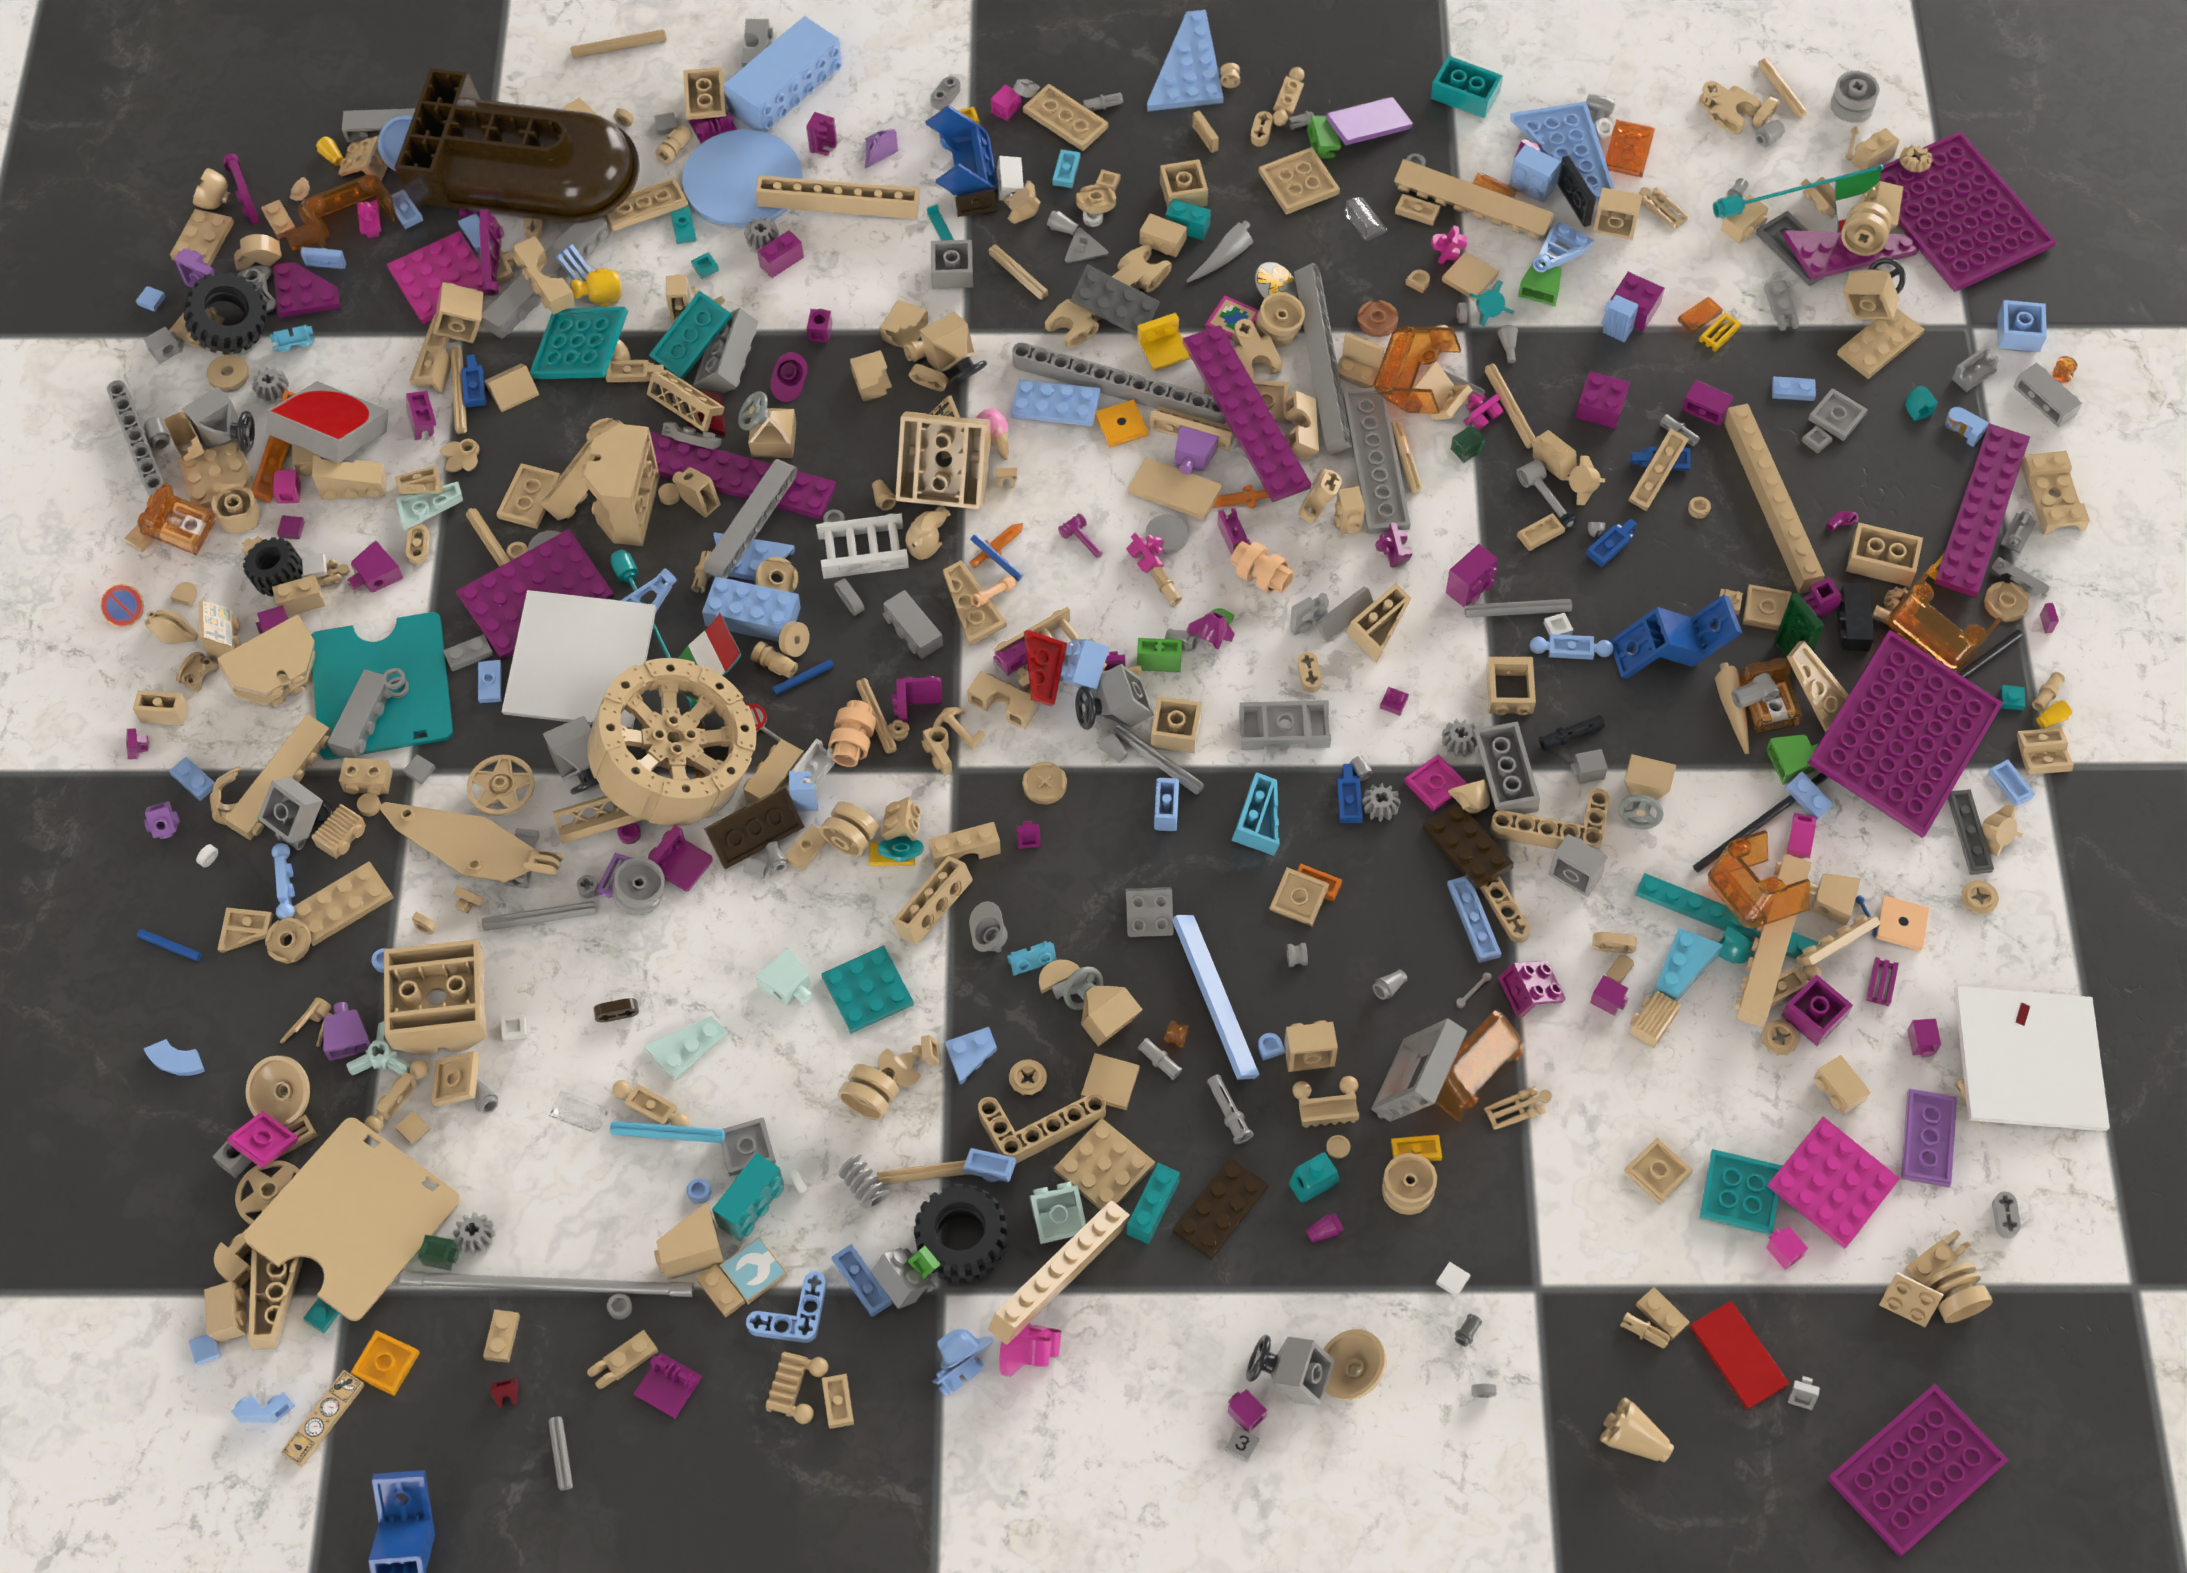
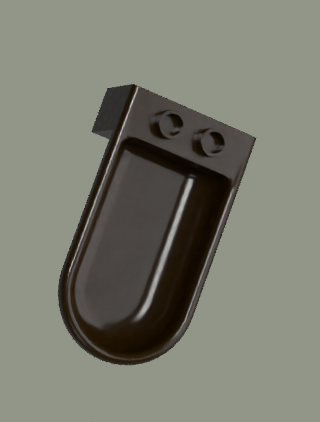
M430 68L394 168L412 202L416 204L478 212L488 209L490 213L564 223H582L609 214L629 197L638 180L640 162L635 144L628 134L602 116L581 111L481 100L468 72Z

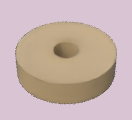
M790 621L783 626L780 632V650L783 654L792 657L802 655L809 644V630L801 622Z

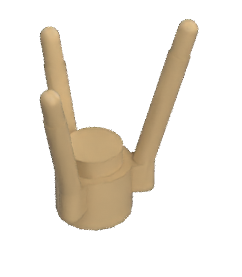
M315 998L307 1011L280 1040V1043L284 1044L310 1018L315 1022L323 1020L316 1046L320 1047L324 1038V1018L332 1015L329 1013L332 1008L331 1005L321 998Z

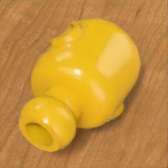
M596 268V271H591L586 275V281L574 279L570 282V289L573 292L574 299L588 296L591 303L599 304V306H608L621 298L620 277L615 270Z

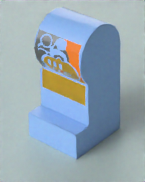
M1961 407L1950 409L1945 421V426L1948 430L1958 432L1968 438L1966 443L1972 447L1985 434L1989 422Z

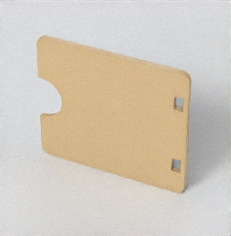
M347 1118L247 1228L244 1233V1240L250 1247L277 1267L296 1257H308L315 1260L324 1272V1282L317 1296L347 1319L358 1321L368 1312L401 1271L404 1270L458 1207L460 1196L454 1189L356 1118ZM367 1136L379 1143L374 1149L364 1142ZM426 1179L438 1186L433 1192L423 1185Z

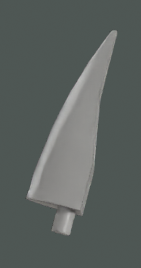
M1244 221L1241 224L1238 222L1224 236L1209 258L1186 281H1193L1219 269L1245 251L1253 243L1250 234L1247 232V229L1250 227L1249 222Z

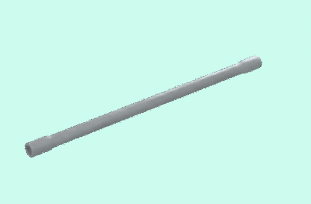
M401 1271L400 1274L401 1286H457L655 1294L674 1297H693L694 1293L693 1282L665 1283L425 1273L422 1271Z

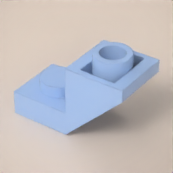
M284 1392L272 1397L264 1408L250 1395L247 1398L241 1399L231 1412L239 1422L276 1423L295 1405Z

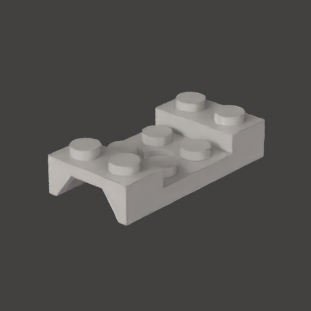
M1328 700L1240 703L1241 750L1264 749V745L1308 744V748H1330L1331 734L1329 731ZM1286 719L1291 724L1289 726H1282L1279 722Z

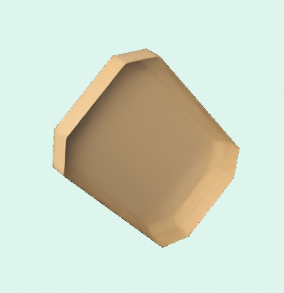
M1619 955L1607 971V977L1621 983L1634 966L1633 960L1626 955Z

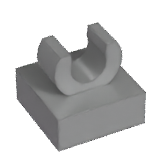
M1803 1376L1801 1382L1795 1380L1788 1397V1403L1813 1410L1820 1388L1812 1385V1378Z

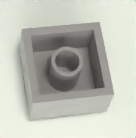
M972 240L931 241L933 289L973 288Z
M1567 834L1554 853L1548 875L1589 897L1602 878L1608 856L1600 849L1592 848L1585 844L1581 838Z

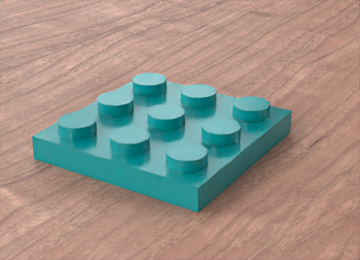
M884 945L821 973L822 979L850 1034L914 1005L913 999Z
M1712 1149L1699 1218L1771 1235L1774 1229L1779 1195L1767 1185L1782 1165Z

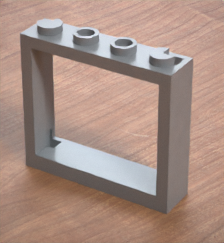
M1447 1018L1404 1038L1371 1110L1376 1112L1380 1119L1385 1118L1391 1122L1434 1104L1467 1030ZM1428 1055L1414 1087L1407 1089L1421 1057Z

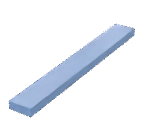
M1176 915L1172 919L1236 1078L1237 1080L1255 1079L1259 1076V1072L1194 915Z

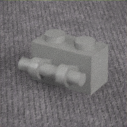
M901 1247L883 1253L871 1270L898 1309L915 1303L925 1289L927 1292H930L935 1288L930 1274L925 1279H922L920 1273L914 1270L908 1263V1260L915 1254H912L908 1248L902 1250Z

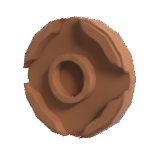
M1378 300V302L1369 301L1359 309L1357 323L1359 328L1367 335L1372 337L1388 336L1397 327L1398 313L1396 308L1388 302Z

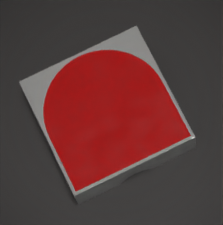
M317 381L267 411L266 434L303 447L316 455L339 463L355 453L361 446L374 441L387 432L388 410Z

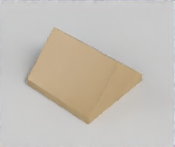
M519 364L484 380L485 386L501 412L539 395L527 366Z

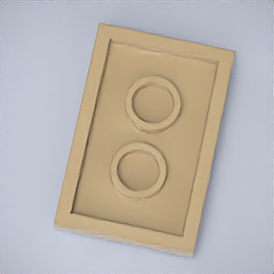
M195 209L170 253L172 260L176 258L183 248H186L190 251H197L203 257L204 264L211 266L234 224L232 217Z
M521 463L496 513L498 519L538 529L546 512V509L539 503L561 476L560 473Z

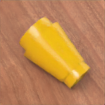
M326 136L317 142L318 153L335 166H339L344 157L335 141Z
M2064 700L2055 701L2036 720L2039 726L2045 729L2068 720L2069 716L2072 715V710Z

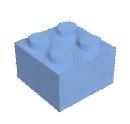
M1525 144L1513 160L1509 186L1544 203L1556 188L1561 161Z
M2003 300L1997 315L1998 348L2040 352L2047 337L2046 304Z
M1071 639V642L1066 646V659L1062 666L1060 682L1077 688L1085 686L1089 689L1097 690L1109 647L1087 639Z

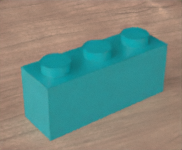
M1160 1163L1157 1164L1127 1224V1235L1144 1243H1150L1179 1185L1180 1172Z

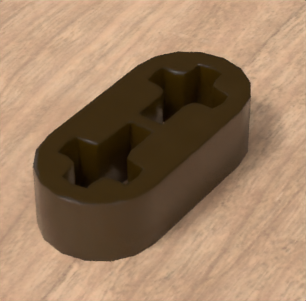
M634 998L605 1002L593 1008L595 1020L602 1023L634 1017L639 1013L638 1002Z

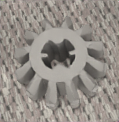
M760 216L759 220L752 219V222L747 224L744 235L748 246H753L756 251L778 238L779 230H777L775 222H771L769 217L763 220Z
M266 367L264 372L258 371V376H253L252 389L259 399H263L266 403L271 399L275 403L277 398L282 399L285 390L288 391L289 382L282 370L278 371L275 367L269 370Z
M1457 718L1454 720V724L1448 722L1446 729L1442 731V746H1447V753L1454 751L1455 757L1458 753H1462L1465 757L1467 752L1473 753L1475 751V747L1478 745L1474 735V723L1468 725L1466 719L1463 723H1460Z
M1383 783L1379 785V788L1372 785L1370 790L1364 792V798L1362 799L1364 813L1370 814L1371 820L1378 817V820L1381 822L1383 817L1390 821L1392 815L1398 813V807L1401 803L1400 799H1398V791H1392L1391 785L1384 788Z
M473 1212L471 1218L464 1215V1222L456 1221L458 1229L453 1230V1235L456 1237V1245L461 1246V1250L465 1253L470 1250L475 1255L479 1248L482 1252H485L484 1245H492L493 1242L490 1238L496 1234L492 1229L494 1226L493 1222L487 1221L488 1218L484 1214L478 1217V1214Z

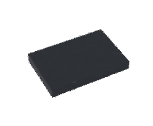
M1570 156L1562 157L1557 185L1584 227L1591 225L1596 198Z

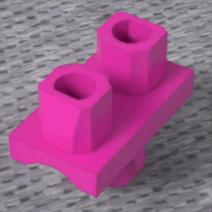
M378 201L358 202L357 208L361 235L366 234L367 238L378 237L379 232H381Z
M1453 226L1447 236L1445 234H1435L1431 240L1433 249L1441 252L1438 263L1444 264L1447 259L1456 262L1460 255V249L1464 250L1466 248L1468 236L1459 234V227Z
M1474 393L1468 397L1469 404L1466 407L1469 411L1472 409L1474 411L1463 420L1466 426L1471 423L1478 431L1489 423L1483 415L1485 412H1487L1492 420L1497 418L1503 412L1497 403L1501 399L1499 395H1494L1483 404V401L1486 399L1483 394L1480 396Z
M1137 533L1130 536L1133 542L1130 543L1126 550L1135 559L1141 553L1144 554V557L1137 562V565L1143 572L1148 573L1154 567L1164 566L1154 553L1156 551L1160 555L1163 552L1161 547L1164 541L1161 537L1153 538L1152 535H1149L1146 538L1147 543Z

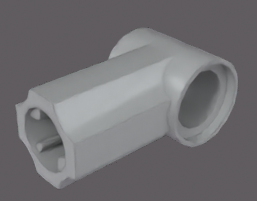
M1762 673L1755 677L1751 683L1732 690L1731 695L1735 706L1742 709L1761 700L1763 702L1771 701L1779 695L1780 690L1769 673Z

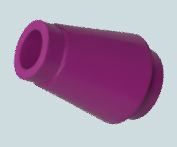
M1336 1213L1326 1214L1310 1228L1306 1229L1312 1243L1338 1236L1339 1232L1343 1231Z

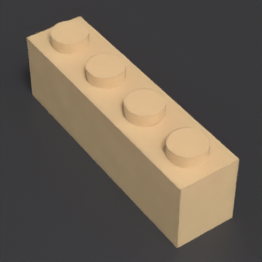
M593 440L587 441L539 503L558 521L572 517L576 512V505L583 502L588 496L586 493L588 487L585 478H582L583 465L587 464V449L591 447Z

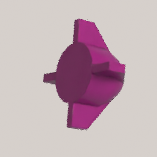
M1210 612L1204 617L1189 623L1186 630L1187 633L1198 635L1203 640L1211 642L1215 649L1220 648L1223 640L1232 642L1235 635L1225 617L1217 612Z

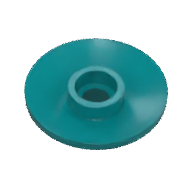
M898 836L888 841L883 840L878 845V852L882 856L894 859L897 862H905L908 859L915 858L921 855L924 850L922 842L919 840L912 841L909 837Z

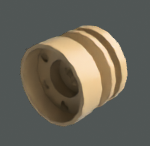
M1964 1262L1947 1267L1926 1282L1927 1287L1943 1294L1942 1299L1945 1300L1938 1305V1309L1945 1323L1958 1322L1969 1318L1993 1303L1985 1285L1974 1286L1981 1277L1979 1273H1974L1976 1267L1973 1262Z

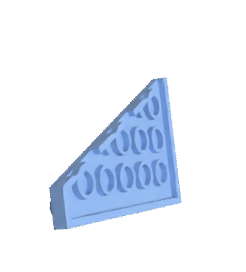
M1206 10L1186 12L1147 102V111L1223 103V93Z
M1586 101L1510 114L1511 122L1532 142L1540 145V149L1545 154L1560 161L1562 157L1570 156L1595 196L1596 201L1600 200L1602 187L1615 189Z

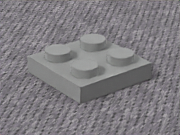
M1832 388L1812 411L1808 420L1844 441L1865 417L1868 409Z
M764 1117L723 1129L725 1140L721 1143L729 1176L740 1174L756 1152L773 1164L776 1163Z

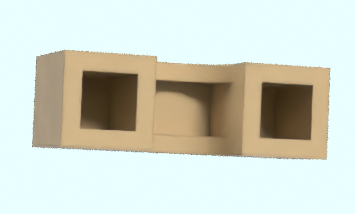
M1295 391L1283 401L1284 418L1296 426L1285 435V438L1295 456L1306 461L1319 451L1316 399Z
M980 671L967 690L968 702L986 711L995 702L1002 701L1007 703L1008 706L1005 709L1006 721L1023 729L1027 728L1038 711V702L1031 700L1030 692H1023L1011 683L998 680L996 676L990 673L986 674Z
M994 822L928 839L929 852L935 870L947 856L958 860L961 856L970 853L978 854L979 859L1001 854L1000 839Z

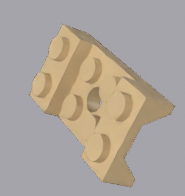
M2067 451L2025 455L2021 467L2043 535H2047L2058 527L2076 525L2081 531L2086 530L2090 519L2085 504L2079 501L2070 474L2072 465ZM2049 492H2055L2059 497L2054 498L2049 495Z

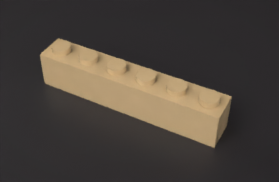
M306 714L225 818L227 826L250 841L254 835L258 836L263 830L264 825L257 818L271 782L277 779L292 777L299 783L304 776L305 769L309 765L312 766L317 760L319 751L328 746L327 742L331 736L330 729Z

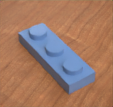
M852 1244L831 1257L833 1263L871 1317L892 1304L891 1299Z

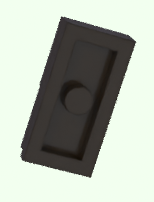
M994 189L956 195L955 197L958 217L997 211Z

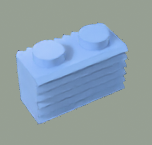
M1615 295L1613 300H1608L1604 309L1606 313L1601 322L1604 325L1603 334L1625 342L1633 330L1639 304Z
M1158 778L1156 780L1155 830H1177L1178 779Z

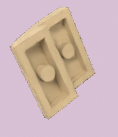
M2062 728L2017 732L2021 756L2028 775L2073 770L2074 764L2067 751L2068 741Z

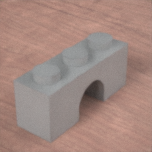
M746 19L744 31L746 47L753 48H743L742 68L772 44L770 39H774V28L770 27L769 19Z

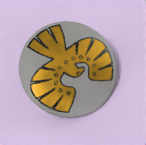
M1268 262L1262 264L1257 269L1255 283L1264 299L1270 294L1277 292L1288 293L1297 297L1295 279L1286 268L1277 263Z

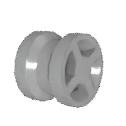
M1300 943L1299 946L1286 945L1289 967H1294L1295 964L1308 965L1306 943Z

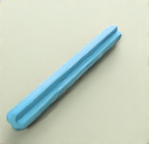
M613 1121L610 1125L611 1134L619 1136L723 1143L725 1140L723 1129Z

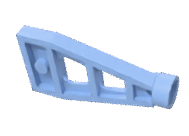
M1558 222L1550 230L1539 256L1533 260V267L1537 272L1543 273L1546 270L1579 257L1592 247L1594 239L1588 237L1585 233L1574 230L1568 224ZM1555 241H1558L1570 247L1571 249L1566 250L1563 247L1555 244ZM1550 251L1558 255V257H1555L1547 252Z
M664 568L656 578L620 601L641 603V597L649 591H654L657 597L652 604L656 605L657 612L677 579Z

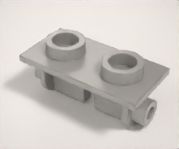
M2030 509L2022 511L2021 514L2016 512L2000 545L2021 553L2037 522L2033 520V512Z

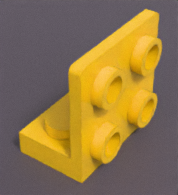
M1176 313L1138 325L1137 341L1154 371L1191 359L1182 343L1183 338L1179 333V318Z

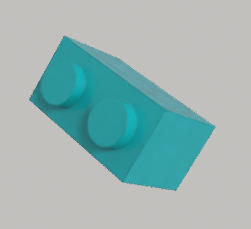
M1173 199L1166 212V220L1187 227V236L1204 240L1210 227L1211 210Z

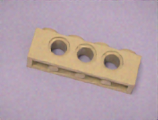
M947 856L896 915L892 922L900 938L918 945L969 886L973 879L964 862Z

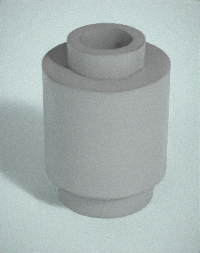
M1779 120L1768 122L1756 130L1755 138L1757 143L1763 147H1768L1783 136L1785 127Z
M158 417L149 418L143 425L149 443L156 449L167 447L170 443V435L163 423V419Z

